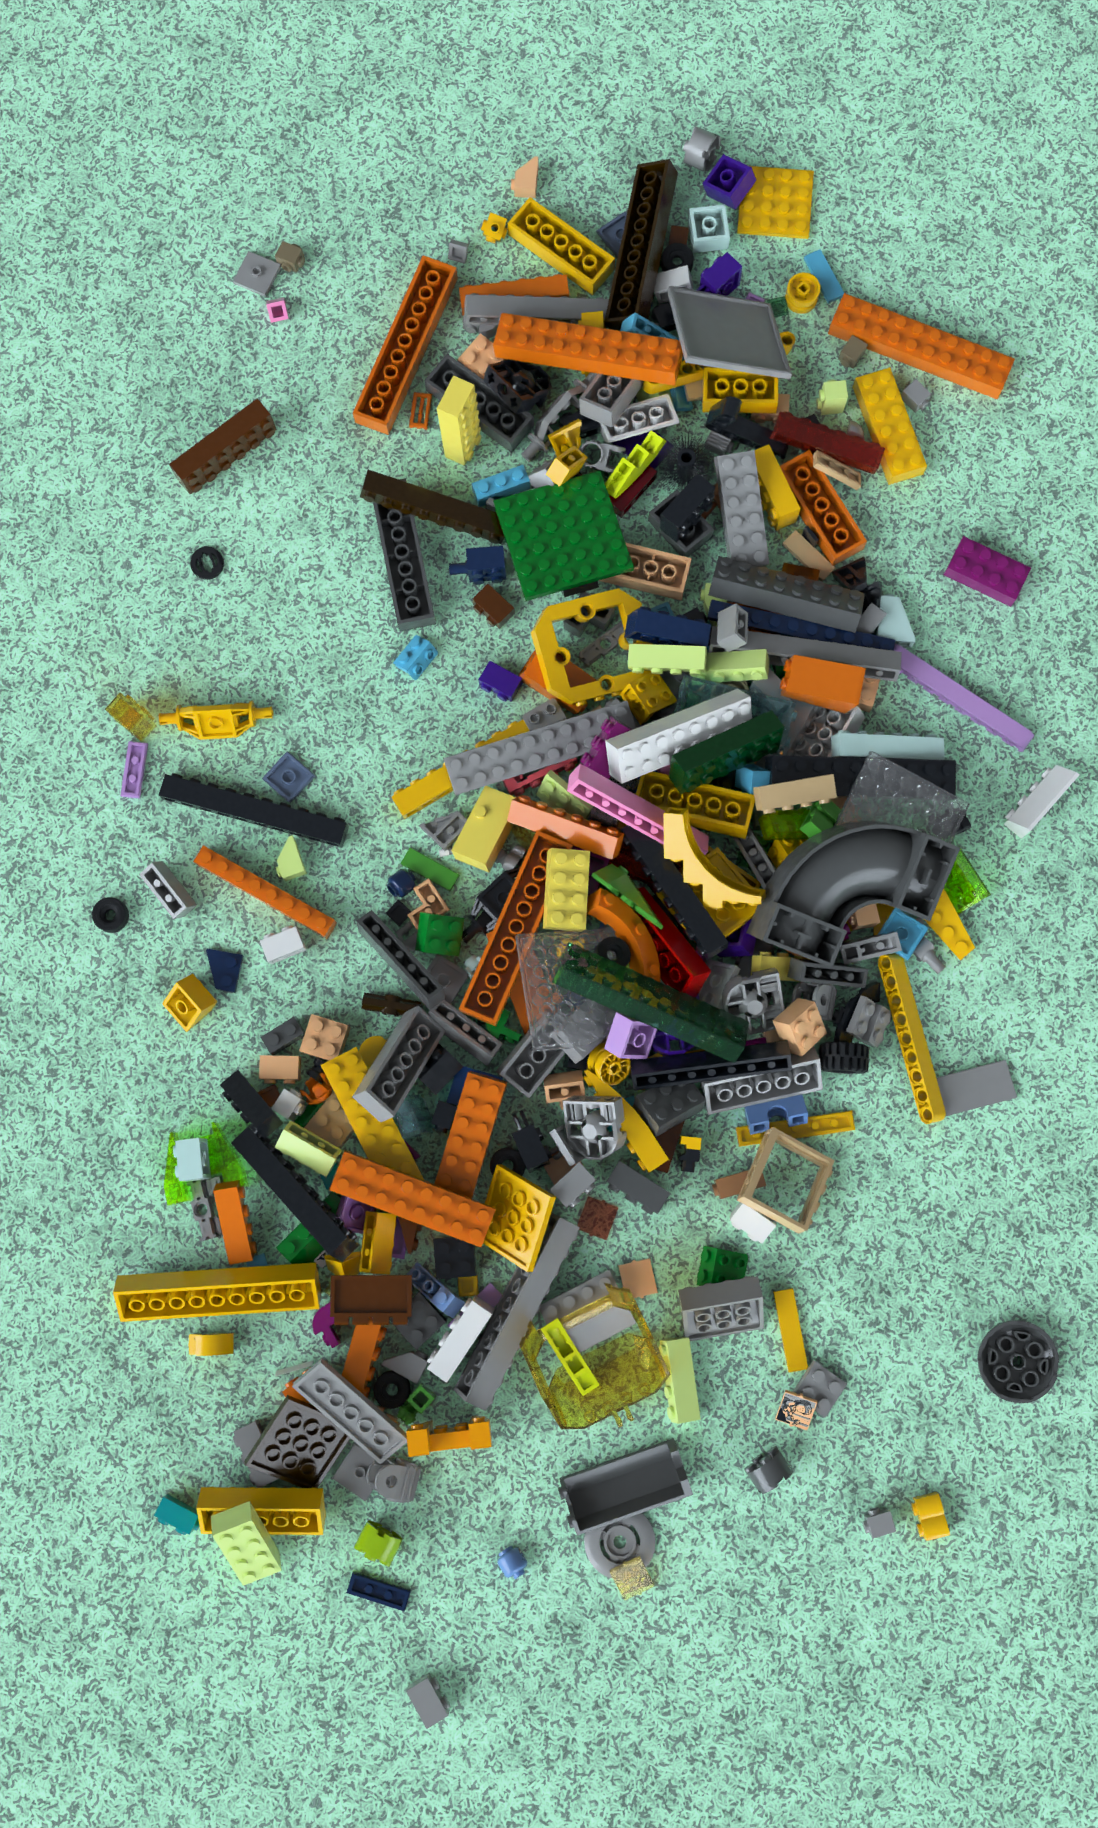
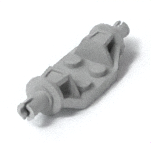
M590 372L583 382L575 379L573 383L576 387L560 394L536 422L534 434H528L531 443L521 453L528 462L531 461L539 450L548 452L550 440L548 438L543 443L545 434L549 435L554 432L550 425H553L559 418L557 414L562 410L564 411L570 404L574 405L577 409L580 408L579 400L575 395L581 392L584 393L597 373Z

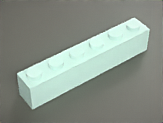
M840 730L838 734L831 736V757L945 760L944 738H938L936 734L920 737L917 733L902 736V733L885 735V732L867 734V731H857L854 734L850 733L849 730Z

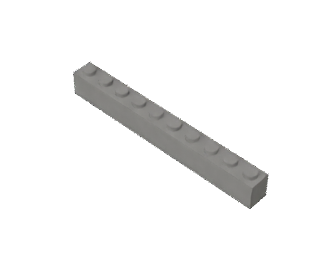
M712 626L708 653L727 652L717 643V627ZM747 631V644L732 650L767 649L770 660L769 664L784 666L786 660L793 655L866 668L865 678L897 682L901 671L902 652Z

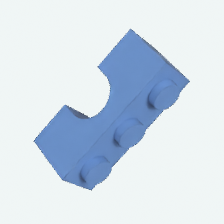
M802 1094L744 1107L750 1135L766 1132L769 1129V1119L774 1116L785 1118L789 1127L808 1123V1111Z

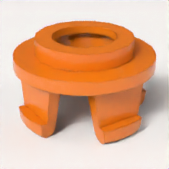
M320 1073L324 1081L323 1084L318 1083L312 1077L305 1082L310 1092L309 1095L302 1089L300 1090V1094L306 1097L308 1105L320 1104L332 1094L333 1089L324 1073Z

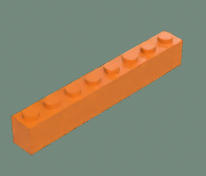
M204 845L193 861L199 867L326 939L329 938L337 924L331 917Z

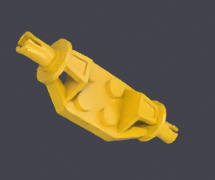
M253 700L249 701V703L226 705H193L187 707L177 705L175 713H159L160 725L177 724L179 731L184 730L199 740L237 738L250 727H255L257 719H273L274 713L272 706L256 708ZM249 715L248 720L240 723V716ZM184 718L193 719L194 725L184 722Z

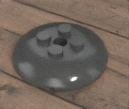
M1011 1320L998 1324L985 1335L978 1350L977 1362L980 1376L992 1393L1009 1402L1029 1403L1040 1399L1053 1387L1058 1376L1059 1355L1053 1340L1043 1329L1026 1321ZM1014 1356H1019L1021 1359L1018 1366L1013 1365Z

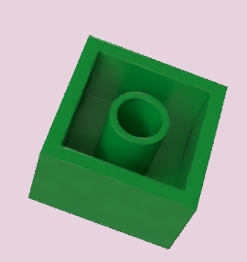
M420 912L415 950L424 953L459 956L465 918Z

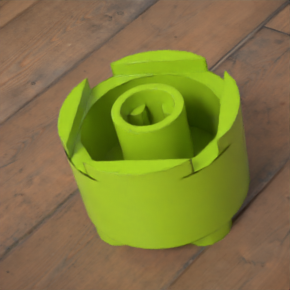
M368 1520L354 1548L365 1553L364 1557L368 1560L375 1562L378 1559L380 1563L390 1567L403 1538L398 1533L390 1532L383 1528L381 1524Z

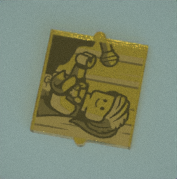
M640 1556L628 1562L623 1561V1564L609 1570L624 1601L637 1594L641 1595L642 1592L655 1586Z

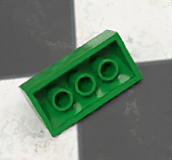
M332 1191L323 1201L330 1205L331 1211L336 1215L341 1196ZM302 1223L276 1247L291 1264L316 1263L314 1260L324 1251V1248Z

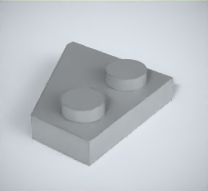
M455 811L448 816L438 817L433 822L421 823L419 827L446 851L457 840L467 819L459 811Z

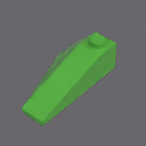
M610 864L591 875L604 889L619 897L633 910L662 930L664 926L633 880L627 875L629 873L628 870L621 865L616 867Z

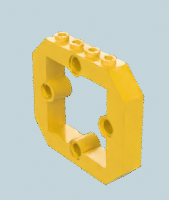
M617 588L550 605L543 609L531 631V636L547 692L569 705L576 704L578 707L588 704L587 700L594 699V702L604 700L606 695L611 694L612 697L619 696L628 683L651 673V671L644 670V673L628 672L617 676L603 675L594 682L570 688L564 666L569 663L571 655L569 650L558 646L552 624L570 618H575L578 622L585 623L592 619L596 612L618 606L625 631L628 615L642 607V603ZM581 608L587 609L588 616H584L581 613ZM623 632L619 636L618 643L622 649L629 650V644L631 643L624 637L625 632ZM633 639V644H652ZM556 653L562 655L563 662L556 660ZM602 681L608 683V690L602 687Z

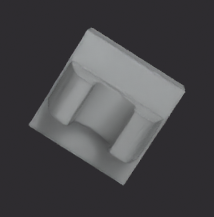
M451 239L448 259L465 264L469 244Z

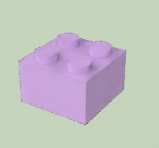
M616 1012L604 1049L619 1058L647 1059L659 1022L644 1013Z

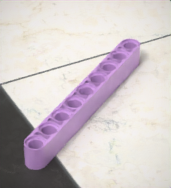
M895 644L894 651L902 652L900 674H905L915 684L919 683L923 686V689L932 695L934 693L939 696L938 699L947 705L951 704L961 714L971 717L970 720L979 726L983 725L993 735L1003 738L1002 741L1011 747L1015 746L1019 752H1024L1034 737V734L1029 729L902 646Z

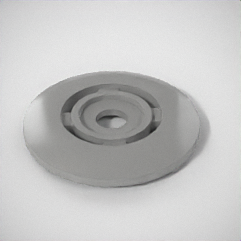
M640 1513L586 1532L584 1538L585 1551L590 1563L598 1572L609 1578L616 1579L610 1570L637 1557H640L645 1568L649 1565L655 1551L654 1530L647 1517ZM631 1525L639 1534L640 1544H636L635 1534L630 1529ZM621 1535L626 1539V1545L623 1548H617L614 1545V1538ZM600 1539L604 1540V1548L610 1555L609 1558L603 1554L600 1548ZM623 1572V1579L630 1578L631 1572Z

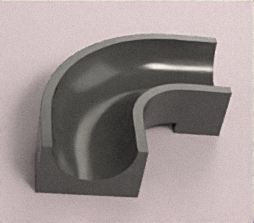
M880 821L850 822L826 829L799 845L779 865L764 889L766 890V898L762 904L757 905L746 933L832 968L847 933L843 929L845 923L853 913L864 906L876 903L886 904L930 921L960 847L927 833Z

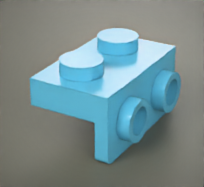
M415 635L393 664L408 673L412 679L417 680L437 656L438 651L431 642Z

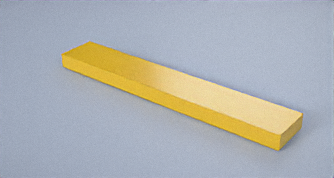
M852 1111L808 1117V1123L792 1127L788 1126L786 1120L769 1122V1129L774 1127L795 1139L855 1130ZM748 1126L736 1127L739 1147L761 1144L765 1132L750 1135Z

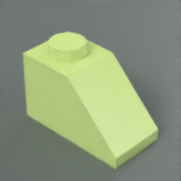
M293 835L288 837L277 859V874L285 882L307 874Z

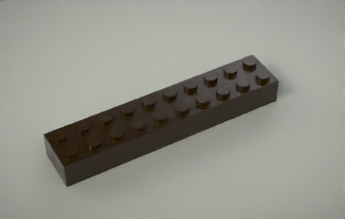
M670 159L637 164L604 323L611 330L620 331L622 321L635 312L647 320L649 318L678 172Z

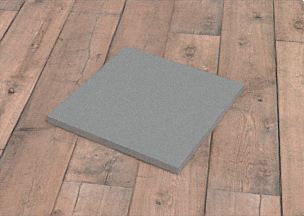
M669 286L667 293L685 363L790 380L792 372L770 303Z

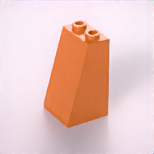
M534 650L518 674L522 678L523 683L548 699H555L558 705L571 713H582L588 704L578 707L576 704L569 705L547 692L536 650ZM556 653V660L558 662H563V657L561 654ZM571 661L564 666L570 688L596 681L595 678Z
M793 655L784 664V671L786 672L785 677L782 678L780 683V689H782L781 696L845 714L859 705L866 668Z

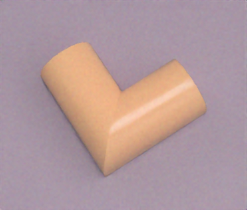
M429 878L413 888L423 905L407 914L417 931L420 912L444 915L450 911Z

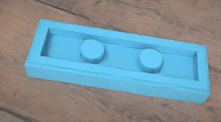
M821 249L804 256V261L811 274L820 283V290L827 303L829 304L842 298L844 291Z

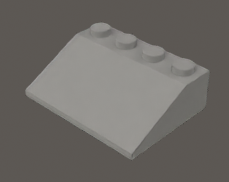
M609 1269L542 1303L540 1308L546 1324L556 1318L559 1319L579 1352L636 1324Z
M748 1276L738 1280H725L715 1284L707 1283L703 1286L685 1287L678 1290L684 1336L689 1337L690 1341L764 1329L763 1295L758 1276Z

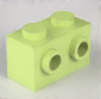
M828 380L823 383L822 389L819 390V398L816 399L817 410L820 409L821 415L843 413L848 399L846 380Z

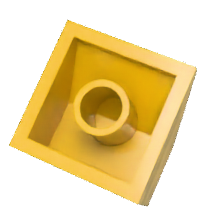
M191 974L176 982L162 1004L183 1029L188 1032L214 1008L217 1000L195 975Z

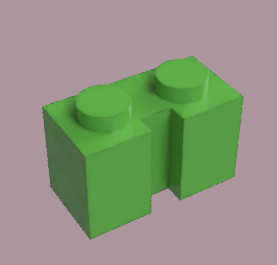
M816 801L803 821L800 830L811 838L826 829L834 827L840 820L838 817L842 810L832 801L824 804H819V801Z

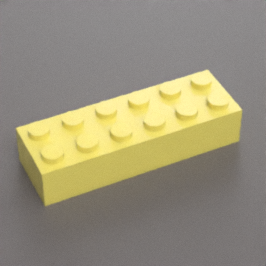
M453 375L437 407L445 457L465 466L466 462L471 461L474 451L472 450L474 446H478L482 435H480L481 427H479L480 419H478V402H476L477 393H475L474 384Z

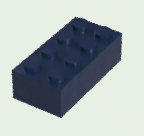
M640 607L628 615L624 637L657 645L708 647L711 624L705 623V620L702 619L689 620L684 615L671 616L666 611L653 612L649 607Z

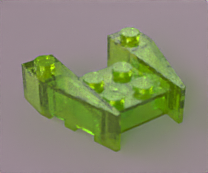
M211 1122L213 1134L199 1137L208 1140L211 1176L222 1173L223 1182L240 1180L241 1186H244V1188L249 1187L245 1167L219 1123ZM171 1132L169 1135L164 1178L167 1206L191 1201L187 1182L179 1181V1177L176 1178L175 1175L177 1157L175 1158L173 1155V1146L176 1145L175 1141L179 1140L178 1133Z

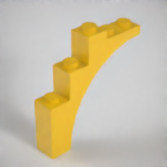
M669 807L664 812V858L671 859L674 862L683 860L684 883H690L693 886L703 884V906L716 910L723 908L727 901L731 904L748 903L751 906L762 904L766 898V890L749 887L734 881L720 872L703 854L691 829L688 808Z

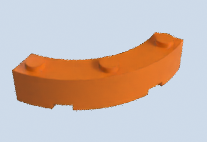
M600 888L588 896L587 914L597 918L605 925H610L615 931V936L624 940L630 948L631 958L629 967L631 985L648 990L660 984V964L656 947L640 917L623 900L607 890Z

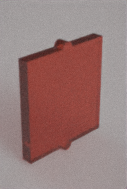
M588 1196L577 1225L580 1227L579 1230L589 1233L590 1236L594 1235L607 1240L618 1207L605 1203V1200L600 1201Z

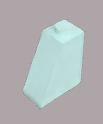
M893 594L881 595L880 609L886 612L887 615L877 626L875 635L894 639L895 644L900 646L912 647L915 643V636L900 597H895Z

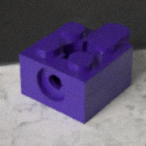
M728 252L723 256L717 257L710 268H705L701 273L700 287L697 291L728 296L740 285L742 265Z

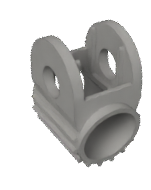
M588 440L579 448L584 453L585 448L589 444H596L601 450V458L596 464H591L586 460L584 463L585 467H595L598 470L611 473L616 468L615 466L608 465L611 451L618 453L626 451L625 447L600 443V441Z
M797 983L792 993V1002L803 994V999L816 1003L822 1020H832L837 994L835 986L820 983Z
M395 1457V1460L386 1459L382 1464L375 1460L369 1466L366 1478L369 1486L385 1497L386 1500L406 1503L414 1500L421 1467L398 1457Z

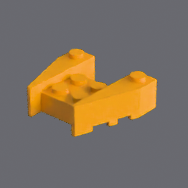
M473 1415L469 1423H456V1426L448 1428V1425L435 1426L434 1430L433 1421L431 1420L420 1424H413L406 1431L409 1457L429 1455L433 1451L471 1447V1450L492 1447L490 1419L485 1418V1416Z

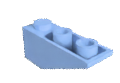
M418 1262L407 1273V1275H412V1285L440 1311L451 1318H454L465 1304L456 1293L439 1279H436L433 1274Z

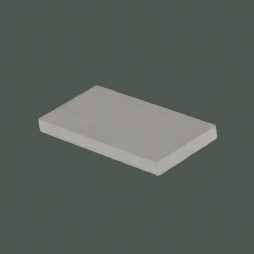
M1006 1060L937 1078L946 1116L1017 1098Z

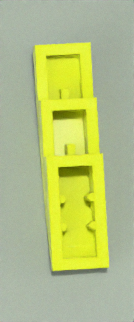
M651 430L641 445L636 444L627 459L622 457L605 483L608 494L615 499L621 495L650 465L667 441Z
M556 1318L540 1328L582 1396L598 1387V1381L559 1319Z

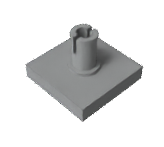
M565 1124L549 1132L557 1145L550 1150L551 1155L558 1152L553 1156L555 1160L564 1156L571 1167L585 1159L582 1154L574 1149L571 1142L567 1140ZM572 1124L571 1129H573V1132L577 1131L576 1125Z

